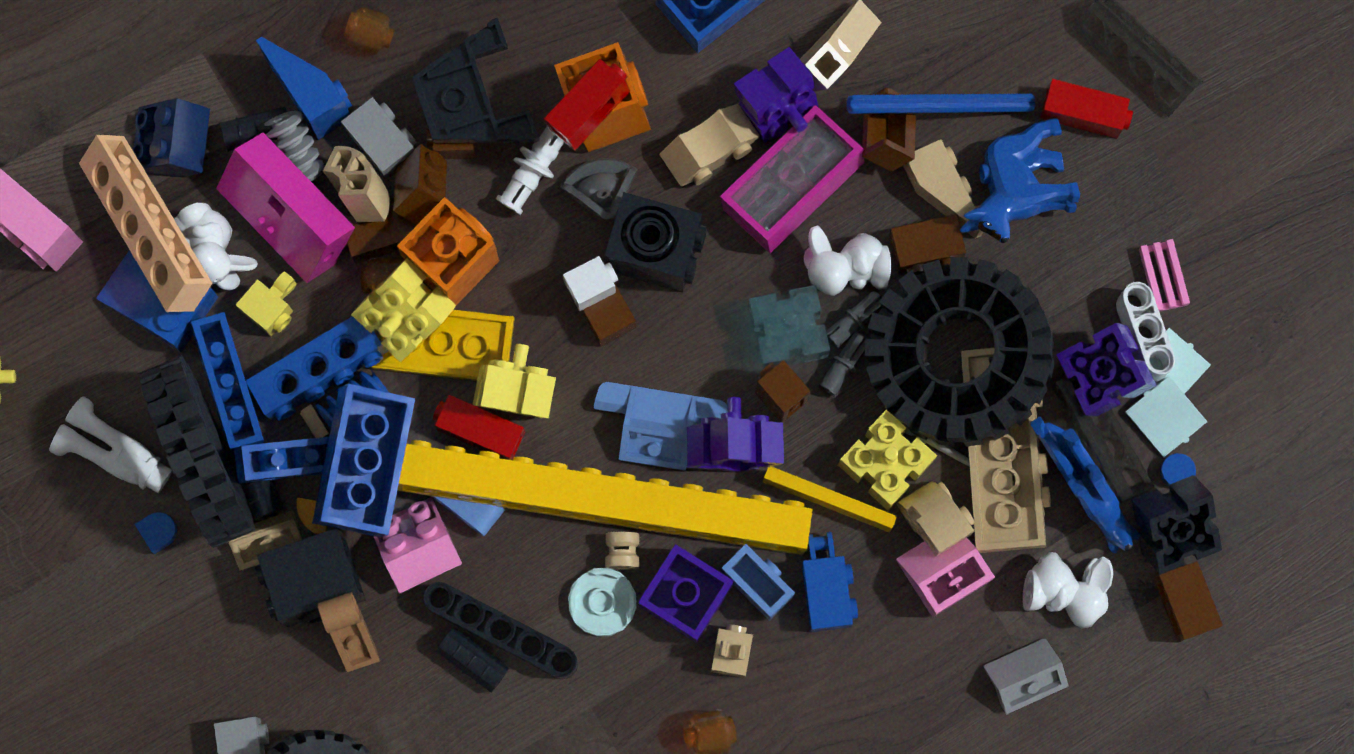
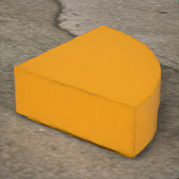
M297 498V511L302 523L316 535L326 532L328 530L327 526L312 523L316 500Z

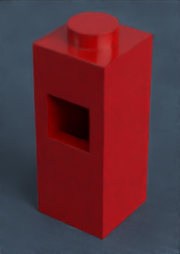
M599 59L544 118L549 129L575 151L630 92L625 80L627 78L626 73L616 64L612 63L608 66Z
M1052 78L1047 89L1040 119L1058 118L1059 123L1062 125L1117 139L1123 129H1129L1133 111L1128 110L1129 98Z
M448 395L446 402H439L433 415V420L437 421L435 424L437 431L480 450L497 453L500 455L499 458L513 460L526 433L524 427L451 395Z

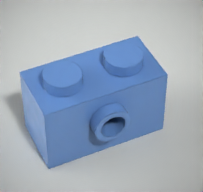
M747 544L721 568V573L734 581L733 585L769 621L795 595V592L779 577L782 572L769 559L763 561Z

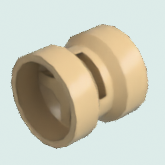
M606 533V545L609 547V554L605 557V568L614 570L639 569V557L636 555V547L639 545V533Z

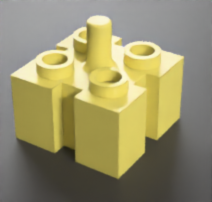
M408 258L385 281H382L351 314L368 332L372 333L376 329L381 336L385 337L381 344L400 362L423 339L425 340L434 332L456 307L438 287L431 291L423 283L426 276Z
M516 344L512 362L494 359L489 361V365H480L473 405L531 417L549 418L556 377L547 376L548 369L534 366L526 367L529 346Z
M885 410L867 430L865 436L869 441L866 445L858 439L840 459L838 466L857 483L864 477L872 485L868 493L889 511L909 488L910 485L905 482V479L910 476L916 481L934 462L937 455L917 437L910 443L903 436L906 427L888 410Z

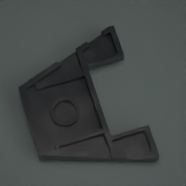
M498 18L492 19L485 28L475 35L472 34L467 37L460 46L448 54L445 53L412 77L433 143H535L540 141L530 110L499 120L495 119L480 76L476 59L508 49Z

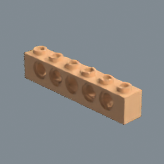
M96 135L79 165L165 311H194L213 283L125 137Z

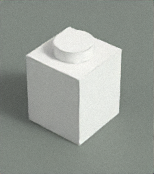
M600 256L563 274L564 283L579 311L616 293L614 282L618 281V277L610 263L604 265Z

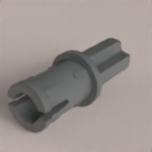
M875 291L871 292L851 310L847 308L845 310L846 314L824 331L825 336L831 343H834L833 345L836 348H839L841 344L859 329L861 331L864 330V324L871 319L873 312L878 313L882 309L879 303L882 298L880 294Z
M855 332L839 356L833 357V365L818 384L823 391L836 397L851 373L855 374L857 371L855 366L865 353V339H868L866 336Z

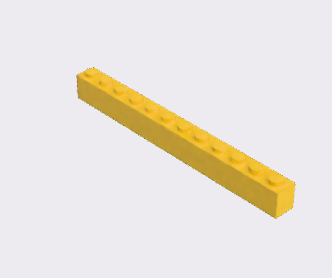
M412 440L411 444H406L397 491L742 546L747 544L749 547L803 555L808 547L813 509L805 508L804 503L800 501L785 500L784 504L770 502L771 498L763 495H751L749 499L737 497V492L726 489H719L716 493L703 491L702 486L695 484H683V488L669 486L670 482L663 479L652 478L649 479V482L635 480L636 477L634 475L626 473H616L615 477L601 475L602 471L595 468L585 467L581 468V471L569 470L566 464L558 462H548L547 466L533 464V459L527 457H513V460L500 459L499 454L490 451H480L479 455L465 453L466 449L458 446H445V450L432 448L431 443L421 440Z

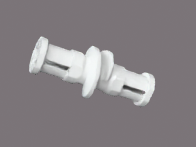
M548 125L539 137L540 141L533 144L532 150L523 146L520 148L521 153L526 159L517 157L513 159L515 163L520 165V168L513 174V179L502 196L498 195L496 197L497 201L519 215L523 212L521 208L531 192H534L537 188L540 178L544 176L553 179L554 177L548 166L556 159L559 154L558 151L564 142L549 129Z

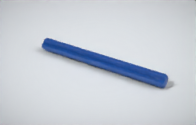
M1033 94L852 95L847 98V111L850 114L1034 111L1036 107Z

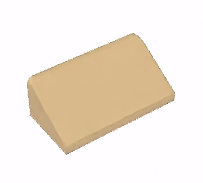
M288 511L254 523L255 530L253 532L229 541V545L241 571L259 565L257 555L300 541L302 536L294 512Z

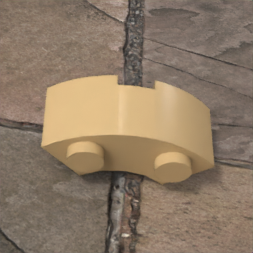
M739 104L718 110L700 125L678 135L659 155L680 186L687 185L693 181L696 185H700L713 175L712 171L733 157L739 160L750 153L752 150L750 144L759 138L760 135Z
M335 146L323 172L339 193L338 196L356 222L385 221L390 206V196L385 184L363 153L351 147Z
M931 481L896 503L913 531L923 538L936 557L974 532L971 525L975 524L970 512L965 506L958 508L943 482L936 484Z

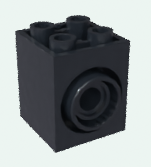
M623 192L604 255L605 264L610 263L616 274L683 292L686 283L691 285L693 283L697 269V258L694 257L695 252H702L706 238L707 226L702 225V214ZM647 239H654L657 241V243L653 245L645 244L644 241Z
M338 528L257 555L260 564L255 566V571L261 586L264 585L270 594V597L265 599L270 617L275 618L276 621L286 627L302 622L305 624L321 622L318 603L349 592L353 593L357 604L366 601L346 537Z

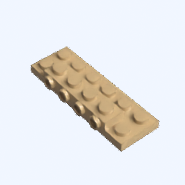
M995 348L961 351L963 383L971 381L973 376L977 378L990 365L988 359L994 356ZM1041 401L1040 405L1035 403L1031 407L1032 415L1021 426L1017 423L1008 428L1009 434L997 440L990 436L983 439L982 445L968 447L973 517L975 522V544L979 553L1046 547L1044 508L1051 507L1049 486L1043 487L1042 474L1048 473V462L1046 453H1040V439L1031 427V422L1037 418L1036 408L1043 407V401Z

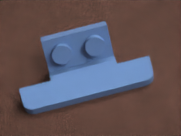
M605 382L599 386L594 402V409L625 414L619 460L686 471L687 427L700 424L701 418H721L722 413H728L727 404L722 400L612 382Z

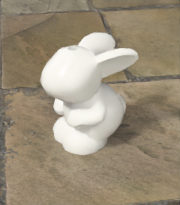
M193 203L183 208L174 218L211 282L219 288L228 291L236 289L240 284V278L235 271H250L257 267V260L253 258L226 253L225 249L232 236V228L227 219L219 212L213 211L208 204Z
M818 225L810 229L808 235L809 248L805 251L804 263L808 269L811 284L822 293L835 296L842 292L848 281L855 289H862L867 282H871L878 290L887 289L891 274V257L888 246H882L879 240L871 235L860 233L851 239L840 253L832 251L827 236Z
M1049 552L1045 554L1026 575L1023 589L1024 610L1035 611L1041 609L1044 605L1051 612L1060 611L1065 608L1073 624L1082 629L1092 627L1108 609L1106 592L1111 586L1113 579V568L1110 560L1105 557L1091 559L1085 568L1082 581H1077L1071 569L1061 560L1057 553Z

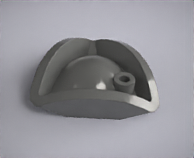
M612 158L590 160L572 170L561 183L560 189L597 217L606 220L611 219L617 214L623 192L628 193L638 169L626 162Z

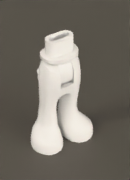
M81 397L67 414L66 422L104 441L112 447V450L107 451L97 446L70 427L62 424L51 442L49 451L58 456H63L68 452L76 453L94 462L119 479L139 485L142 489L148 487L159 494L170 478L172 469L161 463L162 459L155 457L140 442L99 419L93 413L94 404L88 398Z

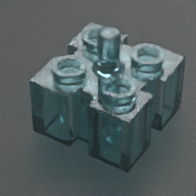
M816 285L789 290L787 299L777 301L776 293L749 298L748 309L753 332L762 331L763 337L757 339L756 345L762 370L771 362H774L777 366L784 360L789 365L790 357L800 355L801 363L828 358L830 347L825 324L816 326L815 320L819 319L821 314Z

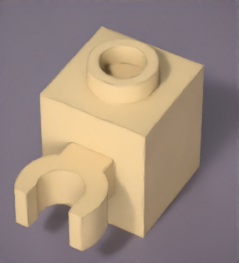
M727 624L726 630H718L711 672L741 678L746 677L753 638L752 634H746V627Z

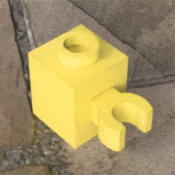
M285 271L276 279L270 289L257 279L237 302L236 307L269 336H272L276 331L280 333L290 323L292 319L290 314L293 312L283 299L291 293L297 283Z

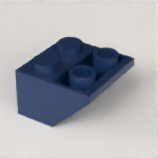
M178 98L139 107L135 118L136 133L132 150L147 174L185 177L202 173L210 108Z

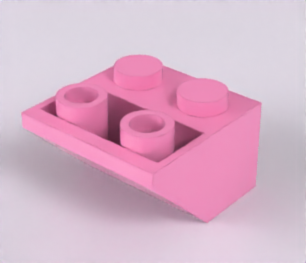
M432 497L416 502L409 508L392 515L389 535L383 537L374 536L384 564L399 593L462 564Z
M965 538L937 557L924 541L896 559L932 617H935L995 578L977 548L968 538Z

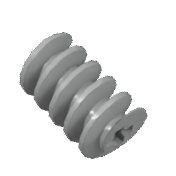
M289 111L265 122V126L272 125L273 128L265 135L268 138L278 139L275 145L283 151L310 181L315 180L322 174L321 171L324 168V163L322 160L316 159L319 152L317 148L311 147L314 143L312 136L305 135L309 128L307 124L300 123L304 118L301 111Z

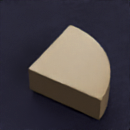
M312 404L301 410L300 414L315 438H321L329 434Z

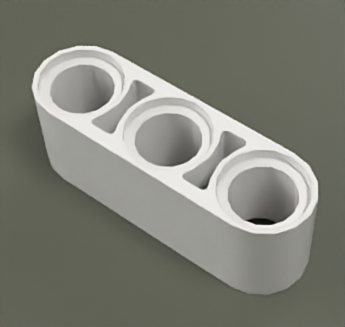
M1133 282L1118 297L1116 308L1121 324L1128 326L1139 350L1132 353L1134 359L1146 362L1156 383L1163 380L1172 370L1175 364V355L1153 292L1145 283ZM1133 295L1139 298L1141 307L1131 305L1127 296ZM1138 327H1147L1152 333V338L1143 337ZM1149 358L1160 360L1163 364V370L1154 369L1150 364Z

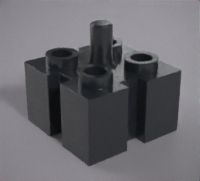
M1195 475L1169 484V492L1163 495L1154 490L1132 499L1135 520L1143 529L1138 532L1142 555L1159 575L1185 565L1184 558L1190 555L1199 560L1222 550L1219 528L1211 521V519L1216 518L1213 495Z

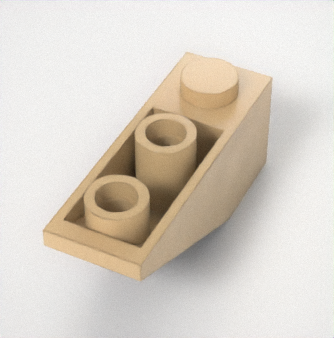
M856 0L800 58L801 62L813 76L815 88L812 90L814 92L828 89L851 65L882 23L862 0Z
M940 139L916 150L915 159L903 165L915 192L945 216L957 214L959 225L962 227L969 220L964 217V214L978 208L979 205L974 206L969 196L972 194L969 182L965 176L960 177L955 168L957 159L950 146L945 148ZM979 229L967 232L975 239L983 234Z

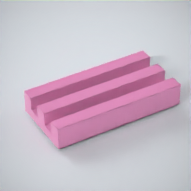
M1173 239L1162 243H1153V245L1140 246L1139 252L1147 283L1153 292L1159 312L1189 305L1190 301ZM1162 250L1167 252L1179 300H1175ZM1149 253H1155L1167 303H1162Z

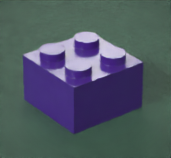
M675 544L639 600L638 607L697 643L732 588L734 581Z

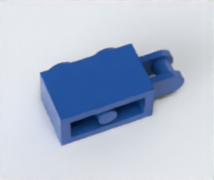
M826 532V536L813 537V534H809L808 549L810 560L803 561L801 565L810 632L851 628L853 625L852 619L858 618L856 598L849 597L848 585L854 584L852 565L845 564L844 556L835 557L832 532ZM828 550V558L816 559L815 551Z

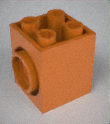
M619 42L554 65L564 96L599 59L608 66L612 63L616 64L627 75L625 80L630 92L583 142L588 152L651 130L644 107L648 106V101L634 62H627Z
M446 197L397 245L403 261L408 258L426 276L424 282L432 290L438 287L455 305L499 262L496 246L493 242L494 239L487 229L461 207L457 209Z

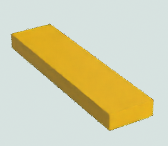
M772 466L768 467L764 476L763 483L889 533L897 518L891 513Z

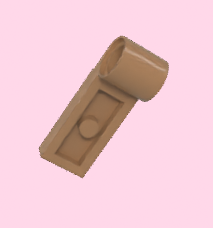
M352 592L318 603V609L326 632L330 633L347 672L380 661L375 644Z

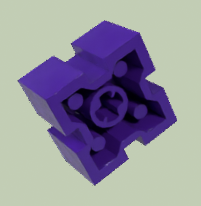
M790 47L768 60V66L759 72L755 69L734 83L736 95L740 99L739 106L764 143L771 138H777L785 133L788 128V122L792 124L797 132L804 131L808 123L803 116L815 105L819 107L816 93L812 90L815 88L813 76Z
M1115 323L1092 335L1095 341L1093 345L1079 342L1056 354L1067 378L1078 380L1081 388L1074 392L1086 416H1099L1121 405L1118 399L1120 395L1122 397L1134 398L1157 386L1146 362L1134 359L1132 353L1139 350L1128 326Z
M729 397L727 399L728 413H722L721 418H701L700 424L687 427V468L709 470L715 468L721 469V471L747 472L759 469V467L784 464L783 423L769 421V416L754 415L749 416L748 419H742L740 397Z

